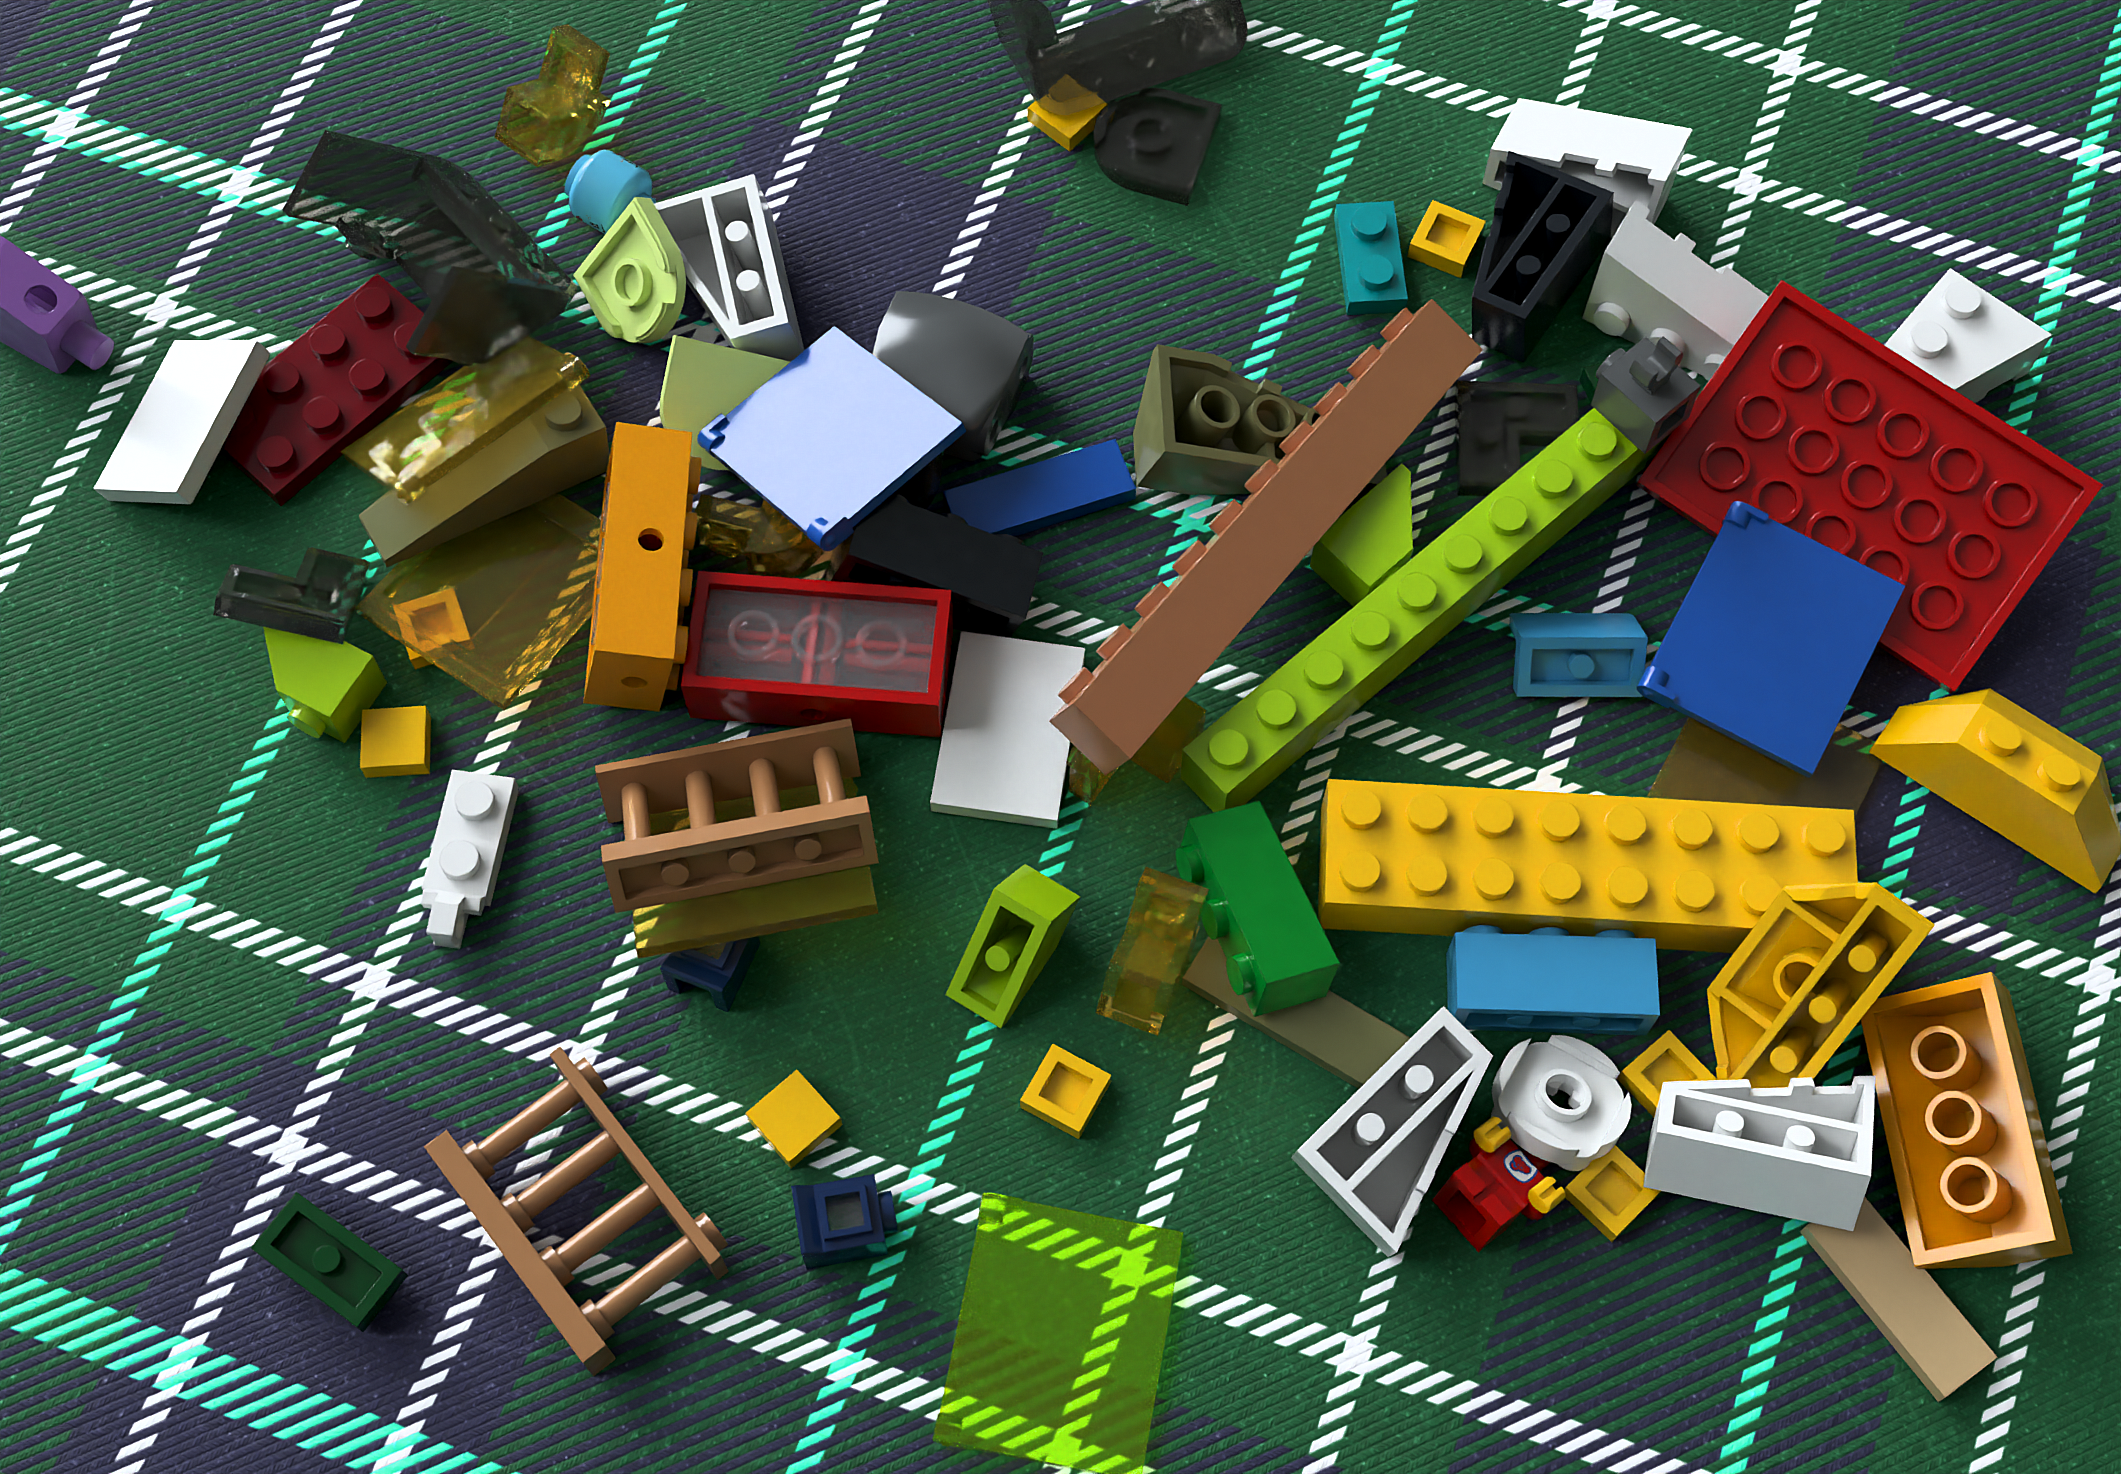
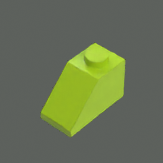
M1400 464L1341 515L1314 545L1310 568L1353 607L1410 561L1413 550L1411 471L1403 464Z
M267 602L261 609L260 615L275 687L290 711L287 719L295 727L312 737L320 738L324 732L345 743L361 721L362 710L371 707L387 684L373 655Z
M1026 864L1021 866L993 889L945 995L1001 1029L1008 1022L1055 951L1080 896Z

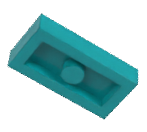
M1394 201L1336 204L1334 223L1347 315L1400 312L1406 307L1408 297Z

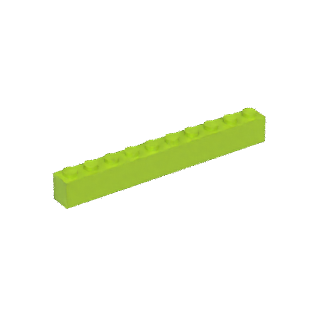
M1593 408L1182 749L1181 779L1213 812L1245 805L1643 470L1646 463L1659 452L1671 433L1644 454Z

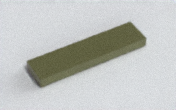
M1210 937L1207 938L1182 978V985L1358 1089L1410 1039L1409 1036L1328 990L1326 997L1254 1017L1244 995H1237L1231 987L1226 970L1227 958L1218 939L1212 940Z

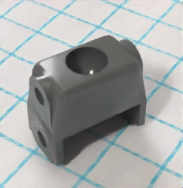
M896 291L879 327L872 355L963 423L966 432L941 453L973 462L980 459L982 455L988 456L1002 427L1014 412L1029 378V370L1033 361V334L1025 332L1020 327L992 312L962 301L927 293Z

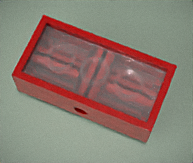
M698 571L681 680V689L690 718L803 727L851 718L854 731L942 737L954 627L952 590Z

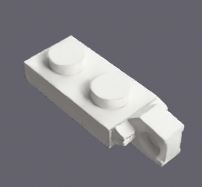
M452 770L422 884L421 905H423V908L431 909L426 933L431 935L434 941L433 944L436 946L460 949L468 915L481 916L484 906L491 905L518 795L519 786L515 778Z

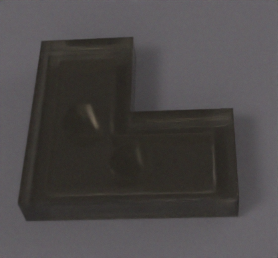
M1457 380L1455 388L1457 495L1488 496L1520 469V445L1548 446L1579 421L1577 385Z
M308 547L296 578L231 564L216 595L213 615L343 644L368 579L370 562L365 559Z

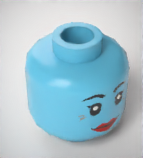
M600 150L592 156L588 154L581 156L571 168L565 183L564 192L569 196V207L572 214L604 234L607 233L634 197L651 198L652 202L656 203V200L651 197L652 180L649 173L640 166L609 150Z

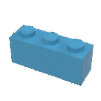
M1477 925L1466 928L1463 932H1455L1446 953L1448 1011L1467 1030L1647 1035L1660 1016L1656 939L1635 938V934L1628 930H1606L1597 933L1593 937L1569 936L1567 930L1556 927L1535 929L1529 934H1503V930L1499 927Z

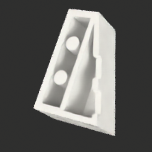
M1519 98L1490 150L1482 183L1499 191L1501 190L1508 151H1512L1614 192L1611 238H1613L1635 199L1650 209L1646 219L1653 225L1655 224L1668 199L1692 129Z
M752 174L655 203L656 209L682 255L687 284L729 346L734 349L790 362L804 351L773 214L755 175Z
M1635 199L1603 254L1582 319L1595 324L1606 334L1620 336L1635 344L1644 337H1647L1656 345L1658 340L1664 336L1683 353V358L1679 365L1703 375L1709 381L1769 296L1728 266H1725L1720 273L1692 253L1696 245L1694 241L1683 233L1677 235L1675 240L1646 219L1650 209Z
M1950 268L1885 343V346L1976 403L1983 399L1988 391L2010 379L2015 381L2026 375L2052 334Z
M1444 1006L1291 1157L1387 1257L1397 1253L1406 1235V1230L1434 1178L1435 1171L1447 1146L1455 1134L1493 1057Z
M1854 1076L1851 1086L1815 1087L1812 1077L1791 1078L1789 1086L1785 1088H1751L1748 1079L1663 1082L1649 1137L1643 1187L1853 1231L1871 1178L1875 1076Z

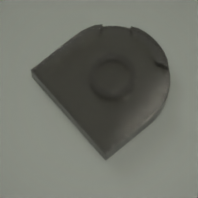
M1161 88L1139 89L1138 94L1125 97L1117 102L1112 100L1107 103L1108 105L1101 110L1096 119L1093 141L1094 155L1103 173L1114 183L1125 189L1188 206L1219 124L1222 104Z

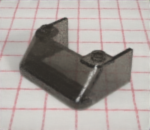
M988 0L999 40L1034 101L1043 110L1057 115H1070L1232 59L1243 49L1248 35V27L1241 0H1154L1060 33L1056 32L1050 11L1038 0Z
M325 130L282 209L288 217L335 226L346 238L344 241L346 247L364 259L376 260L377 257L395 260L432 301L406 345L412 354L450 359L464 366H472L474 363L487 364L564 313L577 292L575 283L467 171L442 157Z

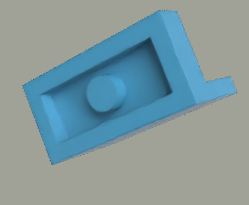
M1510 614L1509 627L1516 639L1513 689L1517 697H1643L1636 687L1645 672L1648 637L1633 614Z

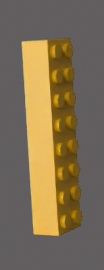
M1328 779L1321 805L1318 920L1323 929L1454 936L1455 932H1463L1466 928L1472 926L1491 925L1501 928L1503 934H1529L1535 929L1556 927L1567 930L1569 936L1593 937L1602 931L1621 929L1633 932L1635 938H1655L1656 949L1734 953L1785 886L1858 883L1854 810Z

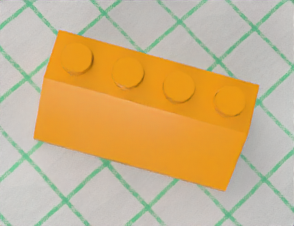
M1992 972L1876 999L1861 1018L1872 1074L1875 1076V1088L1914 1267L1917 1269L2004 1267L2073 1254L2010 991Z

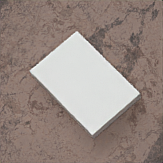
M174 340L96 483L94 490L108 501L193 503L269 359L270 352L257 340Z
M961 631L930 800L931 811L1057 829L1071 742L1049 721L1065 704L1058 696V693L1083 668L1085 648Z

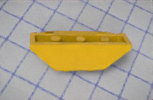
M1990 688L1899 706L1869 750L1874 756L2095 894L2102 887L2121 854V830L2103 758Z
M1877 882L1785 886L1707 988L1712 1040L1717 1060V1080L1748 1079L1751 1088H1785L1789 1086L1791 1078L1812 1077L1814 1079L1933 929L1935 924Z

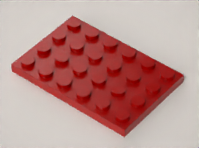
M1781 280L1696 398L1689 418L1671 433L1637 481L1636 486L1715 538L1723 525L1722 522L1731 504L1734 501L1747 503L1769 514L1768 518L1905 585L1877 645L1952 694L1969 673L2103 484Z

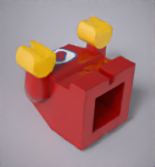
M1495 1116L1474 1130V1137L1469 1143V1152L1473 1159L1456 1170L1432 1200L1478 1252L1502 1234L1520 1213L1530 1220L1538 1221L1565 1199L1563 1187L1561 1186L1556 1190L1552 1186L1556 1180L1553 1177H1544L1540 1173L1550 1162L1540 1159L1524 1149L1521 1151L1511 1141V1131L1508 1126L1501 1129L1498 1125L1502 1120Z

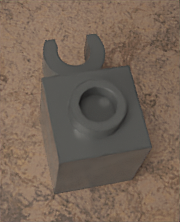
M1664 336L1658 340L1656 345L1647 337H1644L1627 352L1622 348L1614 351L1600 365L1595 375L1599 380L1591 406L1644 454L1689 418L1700 389V385L1678 366L1683 358V353Z

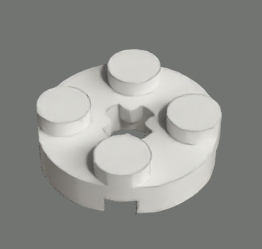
M1551 1035L1548 1042H1536L1528 1045L1531 1040L1528 1039L1518 1043L1507 1054L1495 1076L1492 1086L1494 1108L1491 1117H1499L1502 1122L1498 1126L1501 1129L1508 1126L1511 1131L1510 1138L1530 1154L1548 1162L1556 1163L1569 1171L1585 1169L1592 1160L1606 1155L1615 1146L1629 1122L1632 1104L1629 1092L1624 1098L1622 1088L1616 1081L1620 1072L1614 1063L1600 1050L1573 1037ZM1558 1089L1565 1091L1570 1095L1568 1104L1573 1109H1564L1555 1105L1548 1095H1555Z

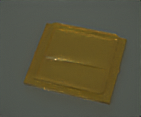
M556 493L399 562L355 607L357 614L424 657L427 662L433 663L499 708L505 710L592 616L601 520L578 506L577 503Z

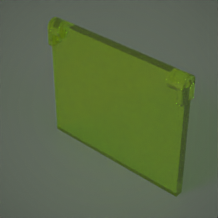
M983 1193L940 1413L937 1414L932 1441L946 1447L953 1446L968 1450H979L1093 1474H1142L1184 1232L1023 1201L1021 1198L997 1193Z

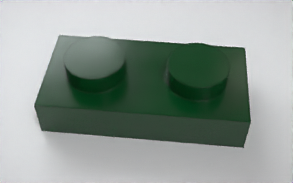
M297 1192L251 1246V1249L362 1332L366 1330L408 1277L400 1267Z

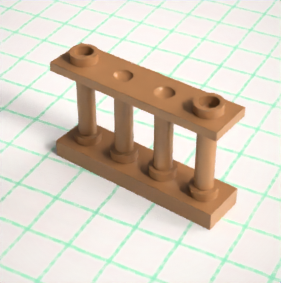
M851 718L595 766L608 823L624 822L625 841L601 845L602 863L615 913L879 863L867 796L846 799L843 779L861 776ZM817 784L820 798L819 805L787 811L781 810L779 791ZM753 796L755 817L717 824L715 803ZM688 809L691 829L651 836V815Z
M558 1047L549 1055L564 1081L477 1145L471 1140L460 1148L450 1133L445 1130L426 1144L424 1148L590 1373L595 1376L616 1359L604 1343L607 1338L615 1333L611 1326L700 1258L716 1279L719 1280L729 1272L722 1256L719 1254L721 1250L728 1246V1243L704 1212L695 1219L689 1215L599 1096L606 1092L608 1088L588 1060L584 1057L573 1064L564 1050ZM579 1102H582L603 1132L516 1197L510 1192L501 1200H498L485 1182L496 1173L492 1167ZM621 1153L643 1184L556 1250H553L549 1245L538 1254L524 1235L525 1232L535 1226L531 1219ZM661 1205L683 1234V1237L594 1304L589 1299L578 1308L564 1289V1286L575 1279L571 1272Z

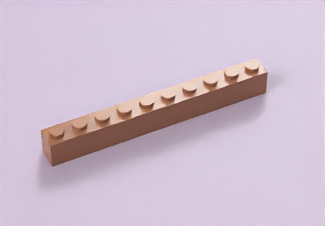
M1433 299L1428 301L1414 314L1405 307L1384 327L1380 334L1387 342L1379 350L1373 344L1369 346L1347 369L1354 377L1345 388L1338 382L1317 402L1313 409L1320 417L1311 426L1304 420L1279 445L1286 453L1283 459L1277 465L1269 459L1245 483L1244 487L1251 495L1242 505L1233 499L1210 522L1208 527L1215 533L1205 546L1199 540L1195 541L1176 560L1172 568L1179 575L1170 586L1167 587L1160 581L1136 605L1134 609L1142 616L1131 629L1124 624L1120 625L1101 644L1096 652L1104 660L1092 673L1083 667L1060 690L1058 696L1065 704L1049 722L1104 775H1107L1133 757L1481 353L1483 349Z

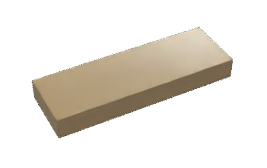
M1864 1197L1853 1231L1815 1223H1809L1800 1231L1938 1402L1946 1398L1997 1358L1991 1348L1925 1269L1914 1267L1912 1254L1866 1197Z

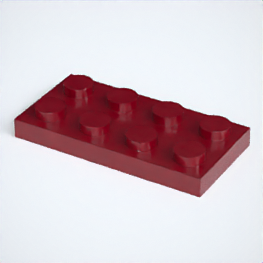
M377 273L264 366L220 452L279 506H282L461 355L458 343Z

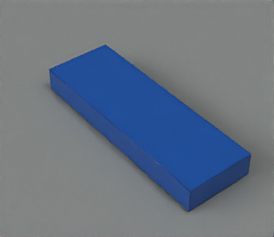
M1116 439L943 491V497L948 513L960 516L968 525L994 535L1008 534L1018 536L1134 500L1136 498V487Z

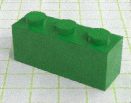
M1257 801L1188 819L1181 846L1176 850L1177 869L1182 881L1187 886L1192 885L1201 903L1202 923L1207 935L1212 940L1218 939L1227 958V975L1234 992L1237 995H1244L1254 1017L1326 997L1340 962L1261 802Z

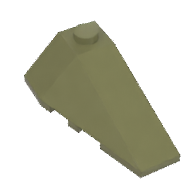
M1157 344L1152 352L1133 431L1136 487L1188 495L1251 494L1244 487L1251 476L1269 459L1277 465L1286 455L1279 447L1284 439L1304 420L1312 426L1320 415L1313 407L1309 408L1280 394L1283 386L1266 378L1258 384L1231 371L1232 362L1215 354ZM1386 464L1381 467L1361 492H1369L1387 476Z
M554 376L498 401L359 514L360 522L386 568L606 472L610 456L606 426L578 382Z

